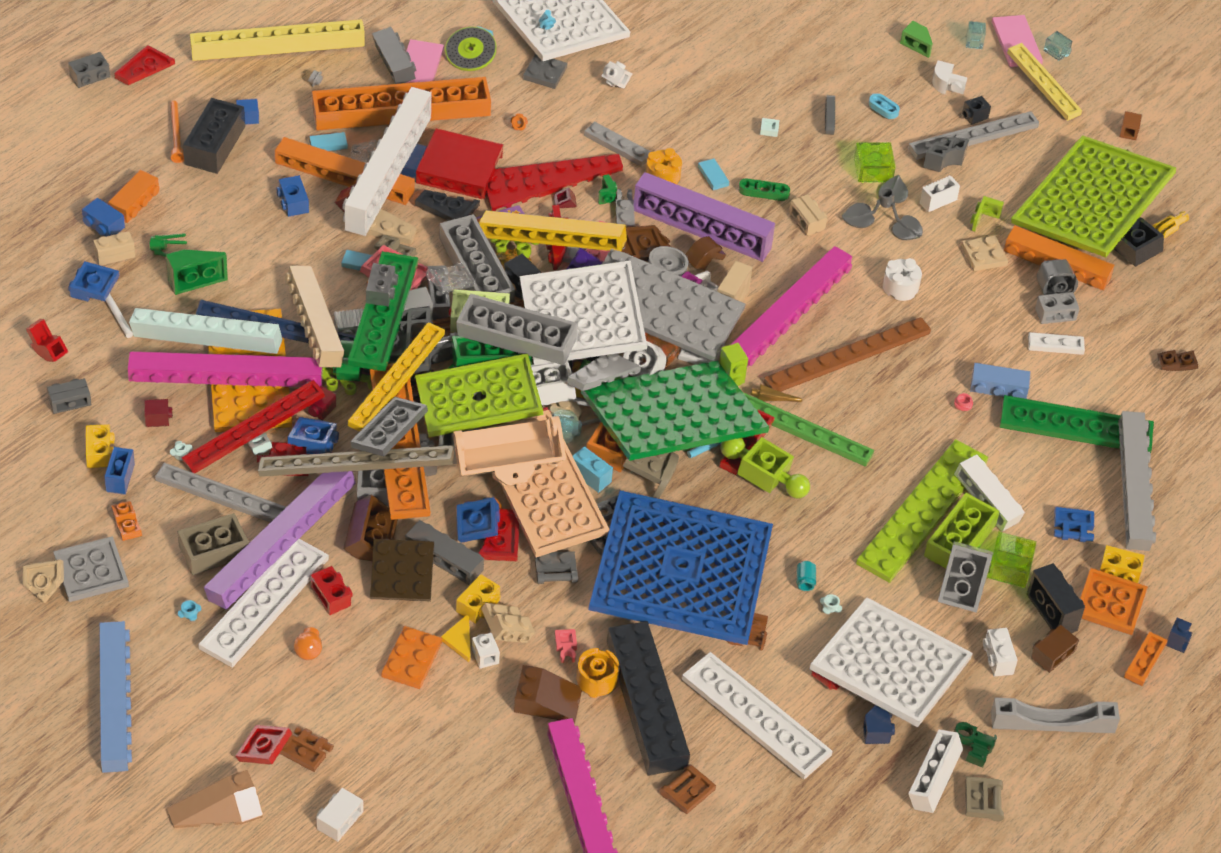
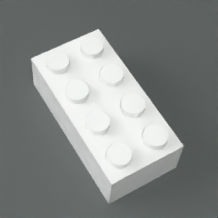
M568 360L565 365L557 363L531 365L542 405L576 399L575 387L567 383L568 377L572 375Z

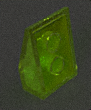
M998 531L987 578L1026 588L1037 541Z

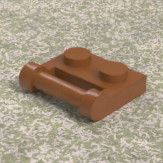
M689 764L684 768V772L668 785L661 787L659 792L663 798L669 799L685 814H688L716 790V785L693 765ZM688 778H693L680 791H678L677 793L674 792V790H676Z

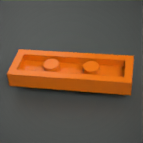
M1149 632L1127 669L1124 678L1143 686L1167 645L1168 640Z

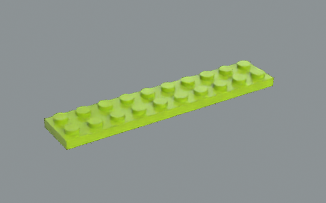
M955 439L858 557L856 564L890 583L966 489L954 474L959 464L975 455H978L981 460L987 463L988 456Z

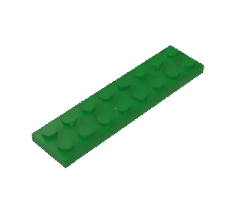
M382 251L378 264L395 266V274H398V284L393 287L395 288L394 299H390L389 306L365 304L348 358V365L386 372L418 266V257Z
M1004 395L1000 428L1120 449L1119 419L1121 415ZM1148 420L1149 425L1146 436H1149L1150 442L1147 451L1151 453L1154 421Z

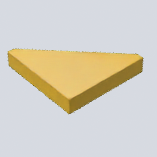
M466 615L444 633L441 638L444 644L469 662L471 657L469 616Z

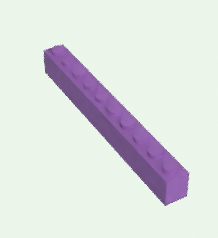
M353 472L322 473L204 586L208 601L224 609H227L356 484Z

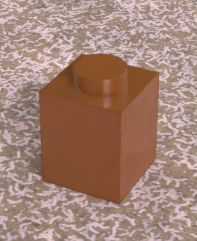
M1125 111L1119 137L1137 140L1142 114Z

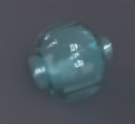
M561 409L552 414V417L559 416L563 439L566 444L576 440V436H580L582 424L574 412Z

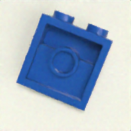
M84 261L81 268L77 269L74 280H71L69 283L68 291H70V297L87 302L90 298L105 301L120 276L119 270Z
M299 417L288 436V444L306 447V454L332 453L333 445L339 439L337 423Z
M486 497L473 502L467 501L457 505V532L460 543L498 535L497 522H500L499 504L494 497Z

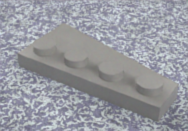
M618 353L602 355L570 375L567 383L581 391L600 386L601 382H612L615 377L620 376L624 378L631 372L634 374L639 373L641 366L618 355Z

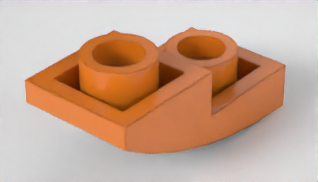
M131 501L112 505V512L122 541L142 536Z

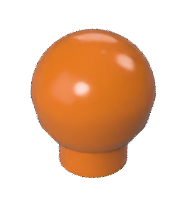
M307 627L296 638L294 651L298 657L304 660H312L321 653L322 641L316 628Z

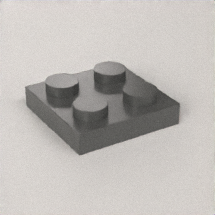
M535 54L523 75V80L556 89L567 69L568 63L556 59L542 61Z

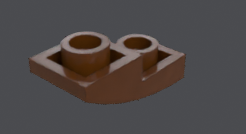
M1175 350L1157 353L1162 370L1187 371L1198 369L1194 350L1176 354Z

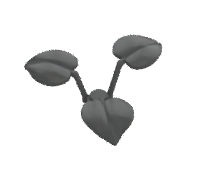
M900 175L894 176L879 189L880 199L877 200L872 211L869 205L856 203L850 206L842 215L843 220L849 225L856 228H866L874 223L875 218L872 214L876 213L879 205L884 208L892 207L897 221L893 225L892 231L898 239L913 240L920 238L923 234L922 226L915 217L905 215L901 220L898 217L895 203H901L908 197V189Z

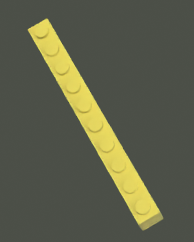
M362 19L190 34L192 61L365 46Z

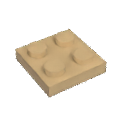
M996 235L962 241L961 247L973 271L1007 266L1008 259Z

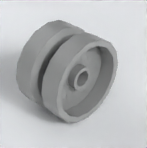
M660 246L653 249L648 259V263L678 276L686 273L689 263L687 256L682 251L669 246Z

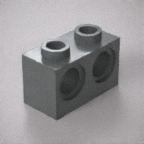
M101 52L68 62L69 75L78 88L110 78L109 63Z

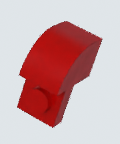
M39 319L26 328L33 342L30 344L31 347L44 360L56 362L69 352L61 336L52 335L44 319Z

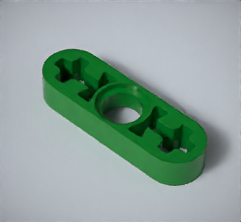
M748 178L742 179L739 182L738 191L744 196L785 201L790 195V187L783 183ZM767 188L769 191L764 192L760 189Z

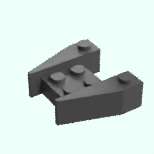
M430 307L411 308L403 312L388 364L396 363L412 343L413 337H417L428 322L433 324ZM430 355L425 358L413 373L410 381H416L415 375L431 372ZM364 368V371L369 372V369Z

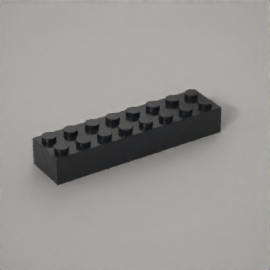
M648 621L609 627L607 635L608 648L617 657L619 662L618 680L647 775L683 770L689 765L690 752Z

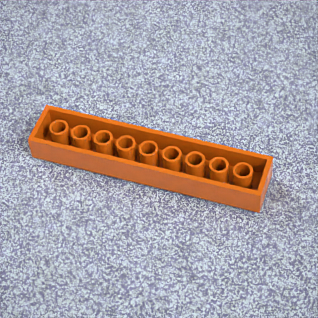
M486 77L312 91V107L316 130L388 125L392 116L396 115L398 105L403 103L405 93H408L411 87L431 92L430 121L491 116V97Z

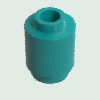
M802 561L797 565L796 583L800 590L811 591L816 585V565L811 561Z

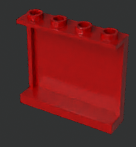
M436 128L416 170V183L484 200L487 185L499 158H503L504 144Z

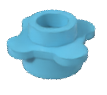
M187 600L182 603L178 616L195 621L198 612L201 611V606L192 600Z

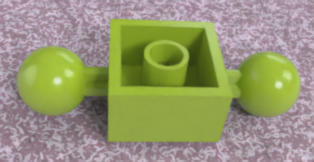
M763 437L759 439L750 451L745 448L742 438L721 442V452L725 457L729 459L742 458L737 474L769 494L780 482L786 485L787 493L793 498L800 499L809 493L810 482L806 476L802 474H794L792 476L787 474L790 471L794 456Z

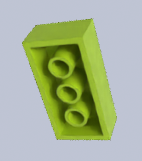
M965 493L927 541L924 557L947 569L954 541L979 548L996 526L1000 510Z

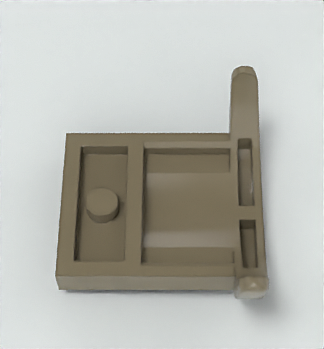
M671 452L629 461L626 457L623 467L659 484L653 495V498L659 499L676 469L679 455Z

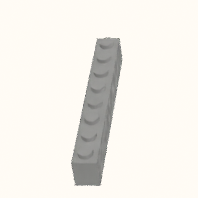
M1122 411L1119 419L1126 549L1150 551L1152 543L1155 544L1156 532H1153L1155 525V516L1152 515L1154 500L1150 496L1152 495L1153 484L1149 481L1152 469L1148 466L1151 453L1147 451L1150 438L1146 436L1149 423L1148 420H1145V413Z

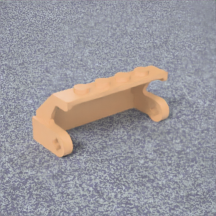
M559 416L550 417V420L462 432V430L453 431L459 477L492 472V478L502 486L517 485L527 482L535 471L534 466L566 460Z

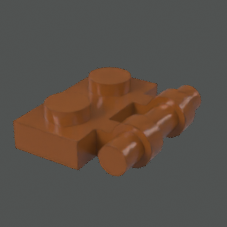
M297 726L294 734L298 735V737L291 735L279 754L315 772L326 758V752L322 750L331 752L334 745L329 743L328 739L312 734L311 730Z

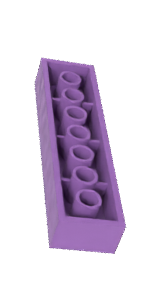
M644 172L635 185L633 204L635 212L701 238L710 236L719 245L762 262L772 248L775 229L774 222Z

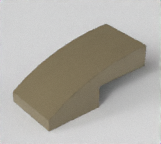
M383 235L374 245L376 250L385 245L403 255L414 257L417 254L416 248L402 245L399 238Z

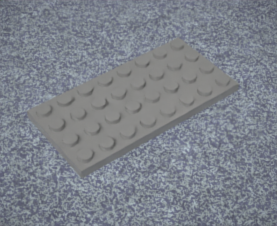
M611 249L602 265L631 261L644 332L714 361L744 311L746 304L629 254Z

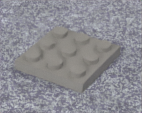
M113 536L53 551L55 560L61 559L64 564L63 585L69 602L129 587Z

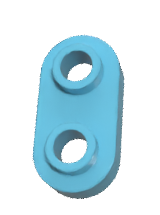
M876 93L870 96V108L887 119H895L899 116L900 107L882 94Z

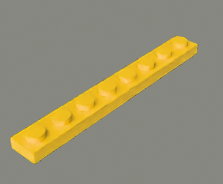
M428 322L348 420V426L360 432L396 396L445 335V330Z

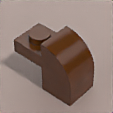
M710 236L697 240L685 254L689 263L694 268L705 270L712 259L723 260L726 257V254L722 251L723 248Z

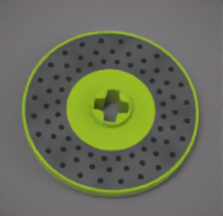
M466 27L456 31L450 36L445 46L446 57L450 64L463 71H476L486 67L492 62L497 51L496 41L492 34L479 27Z

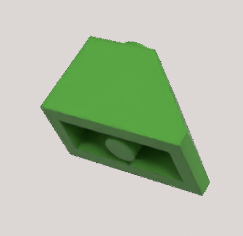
M912 21L902 31L900 44L928 58L930 57L933 43L927 27Z

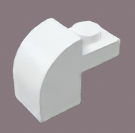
M938 60L932 84L942 94H946L947 90L964 94L967 77L952 74L954 64Z

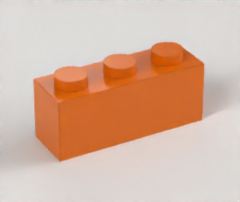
M140 170L108 202V205L124 215V222L128 223L159 193L158 178Z

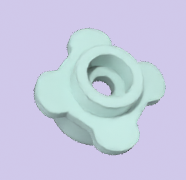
M177 441L174 448L170 450V455L182 461V457L191 452L193 446Z
M829 594L820 599L825 614L842 611V606L839 605L840 599L836 595Z

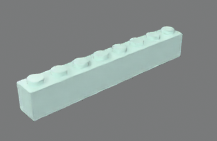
M140 308L134 309L129 321L134 337L275 354L278 353L283 340L279 324Z

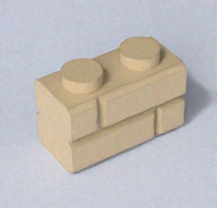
M808 194L791 200L789 213L806 235L809 236L825 229L827 215L825 212H821L817 202L812 200Z
M129 231L93 240L95 257L100 266L135 258L134 241Z

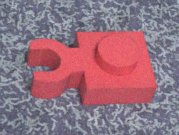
M575 629L555 630L556 651H561V663H564L566 656H570L572 662H575V651L577 650Z

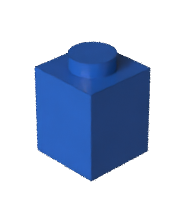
M257 99L236 100L237 105L244 106L245 125L259 124Z

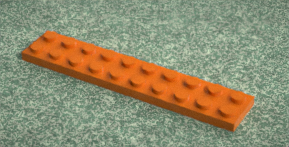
M395 363L388 364L386 372L369 369L372 391ZM410 378L395 397L413 401ZM417 423L392 449L421 448ZM424 467L383 469L390 519L429 517L431 511Z

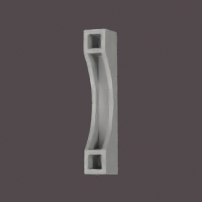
M994 698L991 709L992 729L1115 733L1120 720L1118 702H1094L1070 709H1044L1022 703L1015 698Z

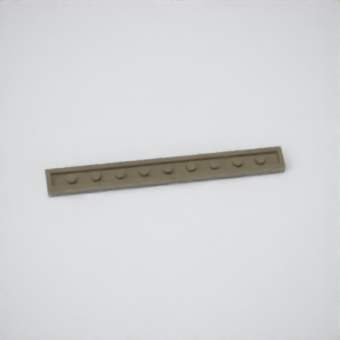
M453 446L391 449L384 457L366 451L261 457L258 473L262 477L445 466L453 464L455 451Z

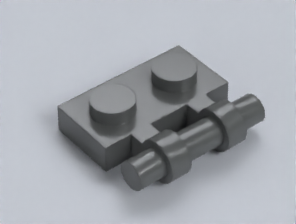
M454 332L450 333L449 336L442 337L429 353L431 364L453 359L452 336H458V333Z

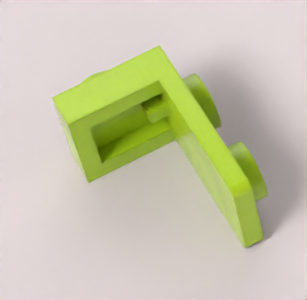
M983 196L982 201L976 205L975 212L977 213H973L970 224H973L972 231H976L982 214L1000 219L1004 202Z

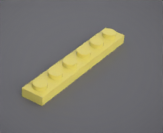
M1023 43L1008 48V55L1067 121L1081 115L1082 110Z

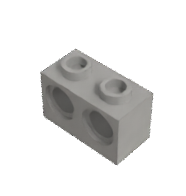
M1073 292L1038 296L1035 307L1041 324L1076 321L1079 312V306Z

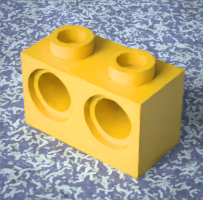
M110 424L86 426L87 468L108 467L114 448L111 447V444H115L114 432H110Z
M1106 545L1099 571L1138 583L1145 555Z
M480 574L456 600V612L464 617L468 615L469 620L476 624L480 618L483 619L485 617L481 609L485 603L497 604L501 598L500 585Z

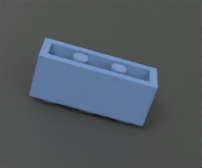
M975 363L970 392L1002 397L1007 395L1026 399L1030 384V371Z

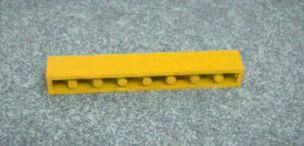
M485 211L479 222L486 238L606 251L611 249L622 251L627 240L626 225L496 211Z

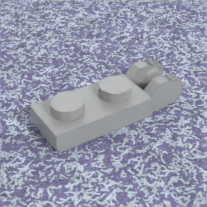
M617 189V200L615 203L616 224L635 227L632 189H628V200H621V189Z

